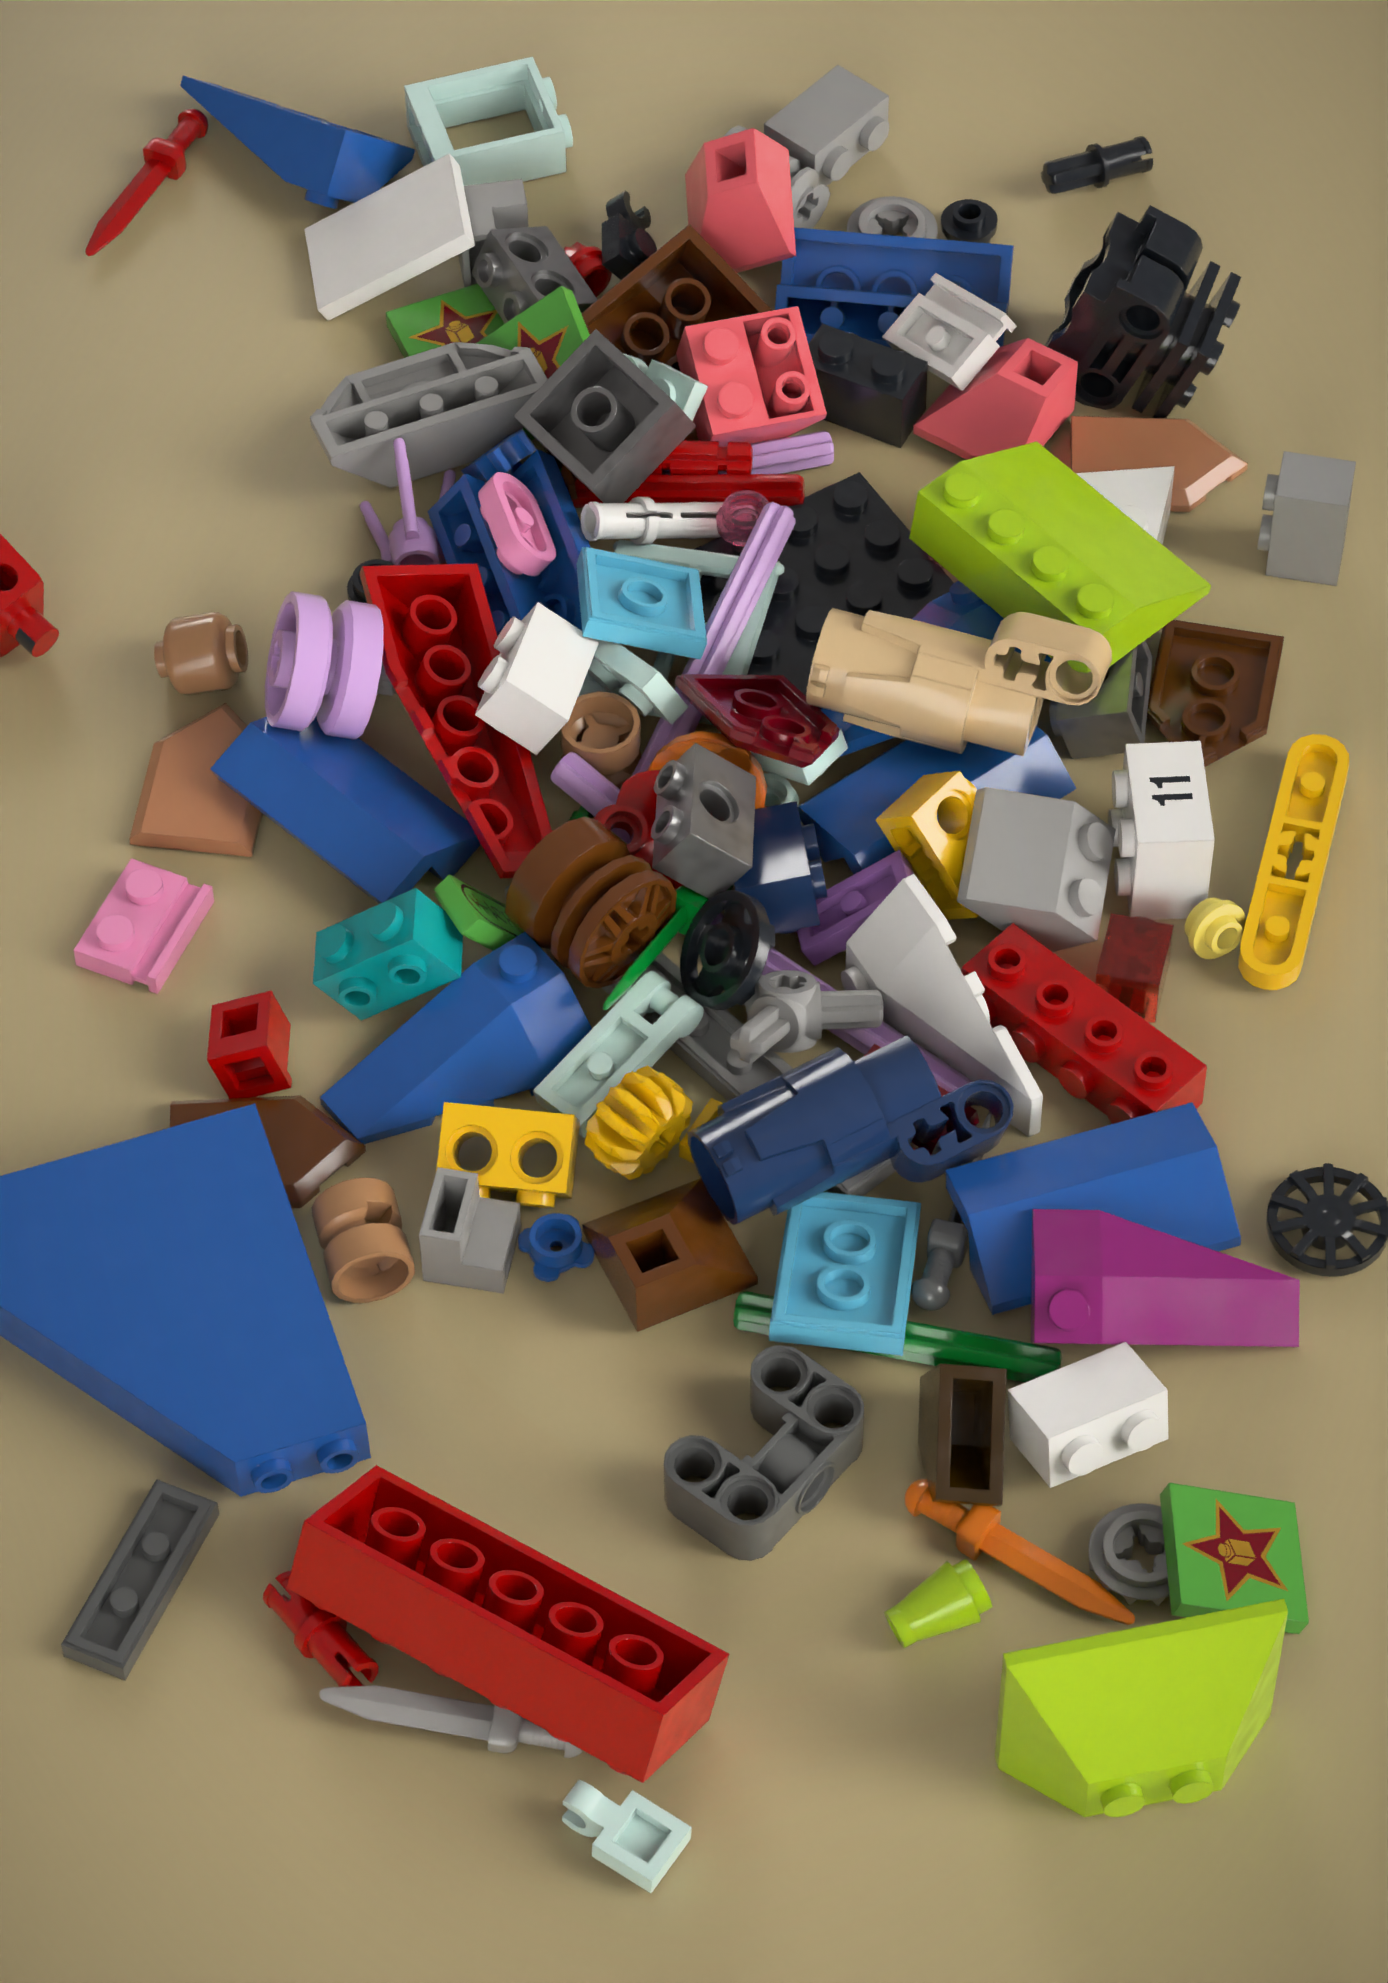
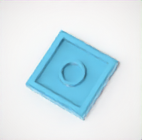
M582 547L576 565L583 637L701 660L707 645L699 570Z

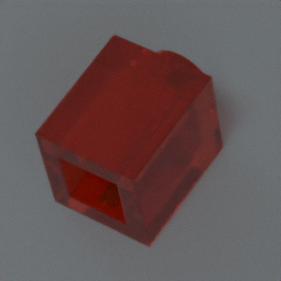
M1111 913L1096 972L1095 984L1147 1022L1156 1023L1170 964L1174 925L1155 922L1146 917H1129Z

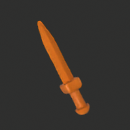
M927 1479L916 1480L907 1488L905 1506L909 1513L914 1517L922 1513L955 1532L956 1547L967 1557L975 1561L984 1552L1079 1609L1122 1624L1131 1625L1134 1623V1614L1098 1581L1000 1525L1001 1511L995 1507L973 1505L969 1510L958 1503L932 1502Z

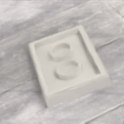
M450 153L304 229L317 309L328 321L475 246L460 165Z

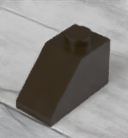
M940 1363L920 1377L918 1447L932 1502L997 1507L1003 1505L1007 1369Z

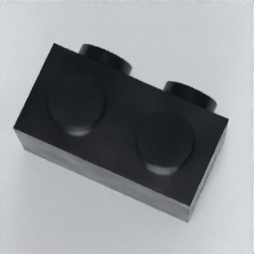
M822 323L808 345L827 412L823 420L901 448L912 432L913 425L926 410L928 361Z

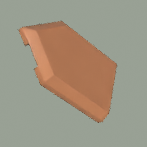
M1071 416L1072 471L1075 473L1175 466L1170 512H1190L1206 500L1208 492L1225 480L1231 482L1245 472L1248 467V463L1189 419Z
M227 703L222 704L154 743L129 838L130 845L252 857L263 813L219 780L210 770L247 727Z

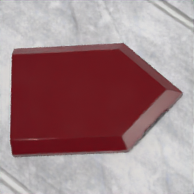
M681 674V676H676L675 685L681 694L736 747L803 768L812 765L838 738L840 729L817 706L807 704L806 696L784 675Z

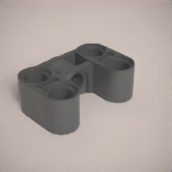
M776 1345L766 1348L757 1354L751 1363L750 1410L754 1420L762 1428L774 1435L753 1458L746 1455L740 1460L715 1441L696 1435L679 1438L669 1446L664 1456V1500L668 1510L678 1520L723 1552L738 1560L752 1561L763 1558L770 1553L799 1519L819 1504L831 1485L858 1459L863 1448L864 1403L861 1395L845 1381L801 1351L790 1346ZM782 1386L788 1387L791 1390L779 1392L773 1391L770 1388ZM831 1422L840 1423L844 1425V1427L836 1429L827 1428L823 1426V1424ZM690 1476H701L706 1480L693 1483L683 1479ZM752 1513L760 1517L753 1520H741L736 1516Z

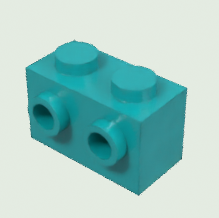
M414 888L316 932L313 984L362 1021L460 978L462 973L463 935L458 931L445 910L420 890Z

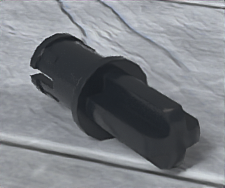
M1144 136L1101 147L1097 143L1090 144L1085 152L1046 161L1043 164L1041 179L1045 184L1047 192L1051 194L1092 184L1097 188L1107 187L1112 179L1151 171L1153 168V158L1142 160L1141 156L1151 154L1152 149Z

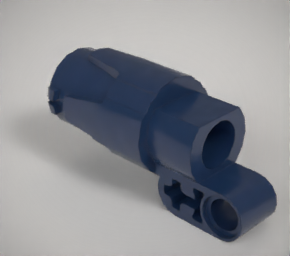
M906 1035L856 1061H853L842 1049L836 1047L719 1105V1117L687 1132V1139L691 1156L709 1195L726 1220L736 1225L770 1208L773 1216L778 1215L888 1159L891 1160L896 1172L911 1182L923 1183L945 1174L946 1169L961 1166L997 1146L1013 1118L1014 1105L1010 1094L1003 1086L994 1081L982 1079L970 1082L941 1097L936 1080L925 1058L916 1044ZM973 1105L988 1109L994 1117L995 1126L984 1129L972 1125L967 1120L964 1109ZM946 1125L948 1134L938 1140L931 1155L924 1147L913 1150L910 1146L914 1136H916L921 1144L940 1137Z

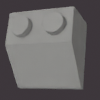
M989 787L976 790L957 902L1002 931L1014 923L1052 952L1097 941L1116 829L1075 801Z

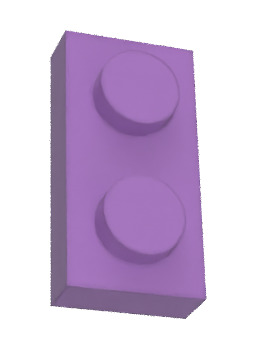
M900 850L827 889V898L816 900L820 925L801 928L797 931L801 950L814 966L845 951L848 939L903 878L914 874L912 864Z

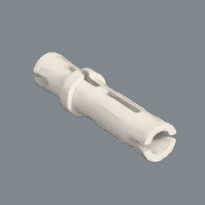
M635 497L629 503L589 502V504H585L581 512V529L587 540L630 539L636 545L652 544L655 539L719 538L745 528H753L755 524L753 508L750 503L746 502L655 503L650 497Z

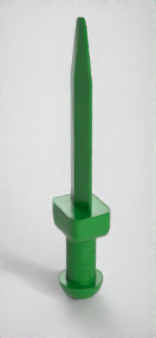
M734 884L731 887H729L726 891L731 890ZM680 886L675 890L677 892L676 909L672 919L628 968L606 999L603 1010L610 1008L629 991L678 933L686 936L695 915L710 899L686 886Z

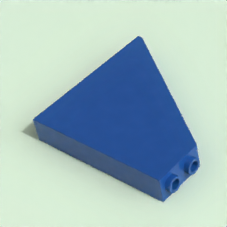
M255 1103L0 1176L1 1337L240 1497L256 1492H276L287 1487L292 1481L323 1472L331 1474L343 1472L353 1467L357 1462L371 1458L366 1421Z

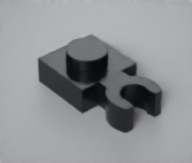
M626 190L606 203L608 220L602 223V265L620 280L625 278L657 251L656 243L649 233L645 231L651 224L649 210L644 206L633 212L630 206V194Z

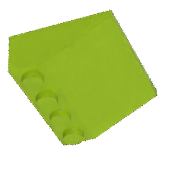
M1037 441L960 461L920 489L917 494L909 539L1003 618L1016 612H1028L1090 628L1101 633L1109 642L1112 650L1110 666L1206 596L1211 589V584ZM1067 661L1068 665L1078 672H1091L1080 661Z

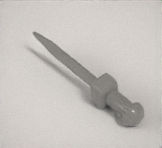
M377 1685L327 1687L319 1693L320 1698L324 1702L368 1720L487 1740L488 1751L510 1753L521 1742L564 1750V1758H572L583 1752V1750L568 1742L554 1738L545 1729L514 1712L497 1707L496 1705L480 1704Z

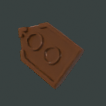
M1172 620L1162 628L1149 691L1147 718L1169 742L1201 741L1204 767L1266 735L1284 636Z
M301 1095L172 1101L170 1104V1127H174L255 1103L291 1208H302L320 1192L319 1186L343 1165L349 1167L366 1152V1146Z

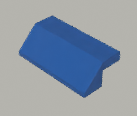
M794 227L796 256L782 260L781 282L776 288L775 310L799 307L808 344L823 323L891 348L882 336L918 293L924 296L934 285L930 279L935 273L1008 315L1014 245ZM1006 330L996 341L1000 347L1004 346Z
M537 449L512 474L536 498L556 549L555 559L538 576H529L524 573L521 575L515 574L500 562L496 554L497 546L488 523L480 512L481 504L478 492L487 482L465 473L427 512L447 564H478L497 636L512 617L522 621L538 602L582 631L576 563L582 547L591 548L582 532L581 521L555 457Z
M267 717L250 722L210 768L219 780L378 904L411 890L427 871H430L441 881L448 875L454 876L481 845L471 825L465 818L360 738L349 739L325 735L319 726L317 717L303 731L272 727L268 723Z
M1036 726L1024 756L967 742L962 754L904 740L798 805V810L803 825L814 823L822 860L827 862L844 858L854 875L895 852L875 819L923 775L960 771L964 778L969 780L977 790L989 787L1057 799L1063 798L1077 788L1050 738Z
M1193 1102L945 1170L946 1189L969 1234L970 1271L992 1315L1031 1304L1032 1209L1101 1210L1218 1252L1241 1245V1235L1217 1145Z

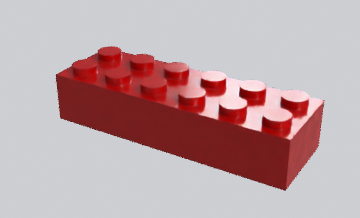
M377 1465L304 1520L287 1584V1589L311 1601L318 1609L333 1613L366 1631L375 1640L397 1648L428 1665L435 1673L450 1677L488 1698L497 1707L514 1712L545 1729L554 1738L576 1746L607 1763L614 1771L629 1775L641 1783H644L709 1721L730 1655L724 1650Z

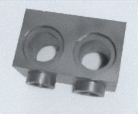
M547 226L490 229L471 272L504 323H507L560 286L573 291L581 313L598 300Z

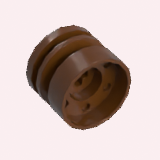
M581 817L567 821L547 834L529 852L514 874L506 894L505 913L511 923L521 932H526L539 947L550 949L555 960L563 968L570 969L573 976L584 986L599 989L621 980L628 968L668 924L676 909L677 892L666 877L661 873L654 872L650 864L643 858L632 856L626 844L599 821Z

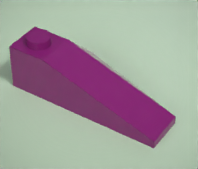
M1032 1209L1031 1343L1121 1344L1127 1342L1128 1345L1299 1347L1300 1280L1101 1210Z

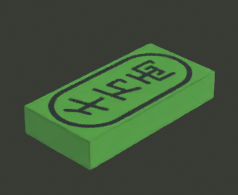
M448 875L433 889L435 897L461 935L492 951L523 933L511 923L505 913V904L451 875Z

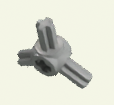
M781 970L765 975L761 974L755 985V994L743 1004L746 1006L748 1022L731 1035L730 1046L732 1049L739 1051L742 1061L754 1062L768 1050L793 1053L810 1049L817 1043V1039H821L822 1029L877 1028L881 1026L883 1021V998L881 992L878 990L821 991L820 982L816 981L814 976L795 970Z

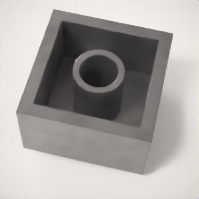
M597 329L589 335L514 415L550 453L603 503H624L696 427L692 420L664 391Z

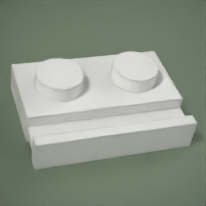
M935 273L930 279L934 283L932 288L925 296L918 293L882 338L892 349L903 351L928 361V371L963 391L1000 347L996 342L1005 330L1012 333L1017 326L1005 312Z

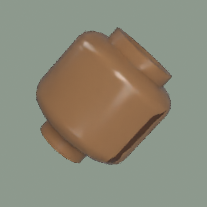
M210 612L172 619L165 628L163 641L155 643L154 659L160 677H169L177 692L184 695H196L231 689L238 681L239 673L247 670L248 647L240 625H232L228 617L222 613Z

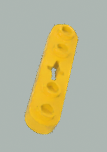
M1311 734L1301 737L1292 744L1288 751L1240 943L1238 969L1243 978L1251 985L1263 990H1278L1288 987L1297 980L1302 969L1349 769V753L1345 746L1337 739L1327 735ZM1302 842V860L1299 863V867L1296 868L1294 880L1287 879V860L1290 857V853L1293 852L1294 844Z

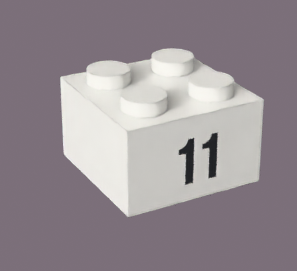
M1201 741L1125 744L1123 770L1112 771L1114 808L1119 809H1109L1108 824L1116 829L1113 847L1119 846L1120 857H1122L1116 858L1114 863L1116 895L1127 896L1130 921L1187 918L1191 910L1198 903L1208 899L1215 841Z

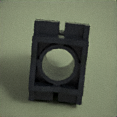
M1151 205L1139 222L1120 212L1116 213L1103 235L1102 249L1092 259L1083 263L1072 280L1064 299L1065 316L1063 322L1050 334L1045 346L1078 361L1075 401L1103 410L1115 408L1123 401L1144 370L1146 373L1132 409L1142 413L1165 381L1166 385L1152 418H1167L1175 405L1182 408L1188 405L1197 389L1192 382L1198 373L1201 372L1208 376L1215 367L1224 348V344L1217 341L1221 327L1224 325L1230 328L1240 308V303L1234 301L1233 297L1241 277L1231 272L1210 303L1207 304L1206 302L1221 267L1210 261L1189 293H1186L1203 249L1201 238L1187 224Z

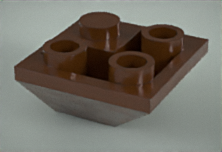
M701 1178L582 1224V1230L588 1243L594 1248V1253L637 1332L758 1284V1276L724 1216L709 1195Z

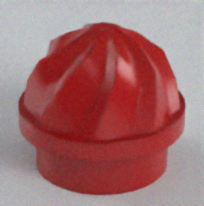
M579 242L570 247L565 246L564 251L595 297L599 296L608 286L612 273L602 265V251L598 247L585 246Z

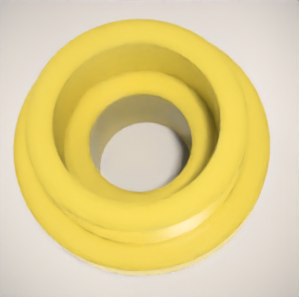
M1213 897L1201 901L1191 910L1185 922V934L1188 937L1191 949L1204 959H1216L1231 952L1241 941L1246 923L1245 913L1237 904L1230 900H1221Z

